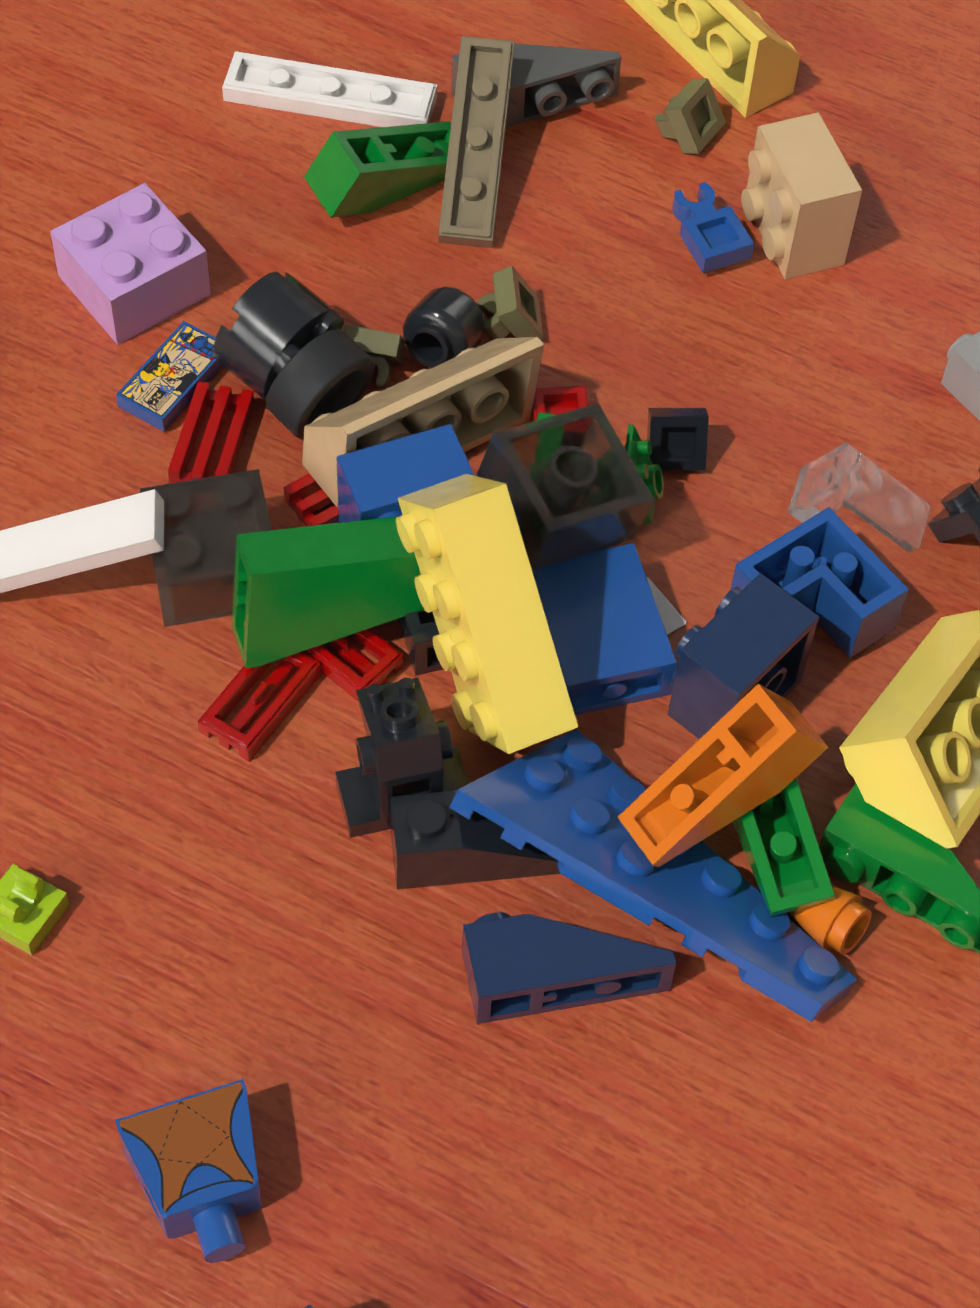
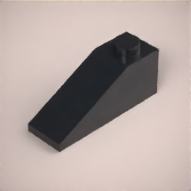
M457 791L390 797V834L397 890L560 874L557 866L558 860L530 843H527L520 850L500 838L504 828L476 811L468 819L449 808Z

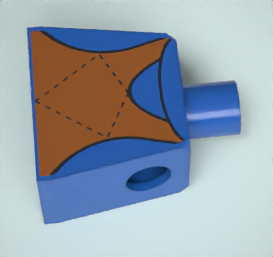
M244 1079L116 1119L115 1122L124 1154L166 1237L172 1239L196 1232L204 1259L210 1263L224 1261L243 1252L246 1245L237 1218L262 1208L251 1116Z

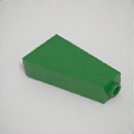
M399 516L237 534L232 629L245 668L258 667L404 617L407 613L425 610L417 595L414 581L415 577L420 576L421 573L414 552L408 553L400 539L396 525V518Z

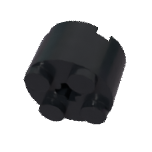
M277 271L260 278L249 287L232 307V310L240 316L230 331L221 325L214 342L213 354L217 362L266 401L273 381L289 360L319 335L330 330L342 329L344 318L337 310L289 273L285 272L284 277Z

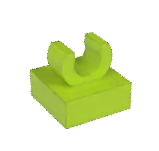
M12 864L0 880V938L33 955L70 905L67 893L27 870Z

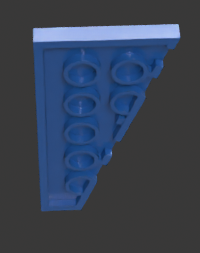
M577 729L457 790L449 807L468 819L476 811L503 827L504 831L500 838L516 848L522 850L527 843H530L557 859L560 874L648 926L655 917L684 934L685 937L681 945L703 957L708 949L738 966L741 981L810 1022L846 997L857 981V978L845 969L832 953L818 945L790 920L786 913L770 916L762 894L745 880L733 865L724 861L703 841H700L660 867L652 865L618 819V816L646 790L645 787L626 774L601 751L596 743L586 738Z

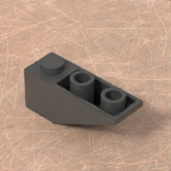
M515 43L506 128L617 96L621 55L619 52ZM459 54L452 57L453 97L455 96Z

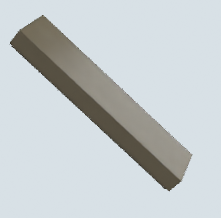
M461 36L438 234L439 243L493 247L515 41Z

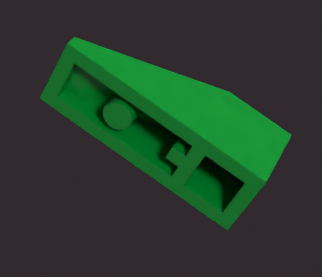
M451 122L332 132L304 178L331 218L374 212L445 180Z
M796 778L781 792L733 821L770 916L834 900L835 894Z

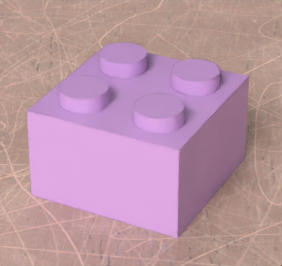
M146 183L50 231L58 276L117 345L211 295L206 250Z

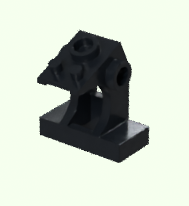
M403 678L398 682L383 685L373 684L367 688L356 690L367 735L355 739L360 767L335 772L336 786L350 838L390 830L391 796L457 791L469 784L458 746H452L446 720L435 722L419 678ZM421 780L422 787L393 793V786Z

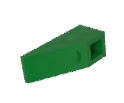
M855 783L825 828L819 846L824 864L828 870L845 882H856L879 895L886 905L897 913L906 916L913 915L939 930L942 937L952 945L961 949H972L980 954V889L952 850L939 845L865 802Z

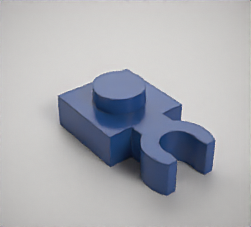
M708 183L699 184L698 202L687 200L681 190L674 191L672 211L675 217L681 221L680 237L702 273L752 258L754 242L731 206L716 210L714 207L715 192Z

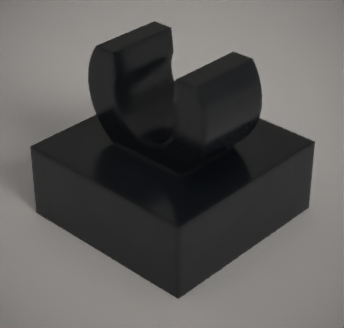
M648 408L647 440H650L652 445V453L649 455L652 464H658L661 470H706L709 422L706 408Z

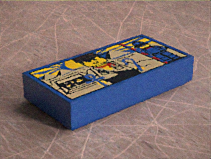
M183 321L116 394L118 407L165 432L191 403L198 381L209 383L223 367L216 361L213 354L216 337Z

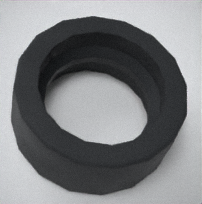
M341 329L327 331L306 344L282 368L267 394L266 407L295 437L304 440V426L311 424L323 414L335 413L359 400L374 375L375 361Z

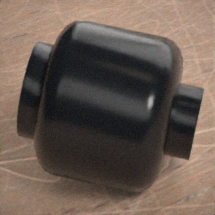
M447 286L435 288L426 294L408 313L403 324V339L408 351L418 362L428 368H433L449 361L468 348H476L485 333V318L480 306L468 294Z

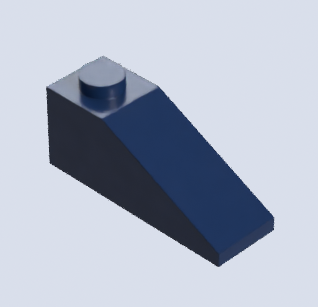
M503 912L490 913L479 917L474 923L463 924L462 957L477 1024L670 991L676 960L673 951L532 914L510 916Z

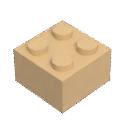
M819 112L758 126L754 151H750L748 155L750 173L747 189L742 191L741 202L746 218L749 221L755 222L762 235V245L767 258L775 260L785 280L843 266L851 240L862 189Z

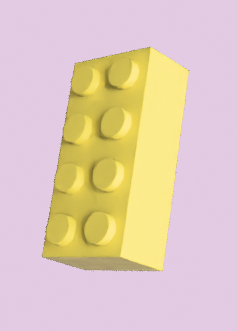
M464 474L397 498L402 511V515L396 518L397 530L408 553L414 552L421 575L415 577V588L423 608L428 613L433 612L439 634L433 636V645L442 668L446 672L451 670L457 693L451 695V703L460 726L464 730L469 728L470 732L479 736L483 741L491 743L507 754L577 728L576 717L506 483Z

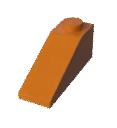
M757 684L618 816V819L652 865L660 867L781 792L816 760L828 746L791 701Z

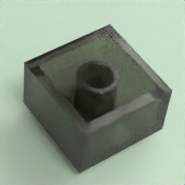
M599 403L494 432L477 472L478 477L506 483L532 571L633 540L654 502L653 496Z
M259 469L140 488V493L155 489L164 500V550L151 554L164 627L233 615L237 534L272 530Z

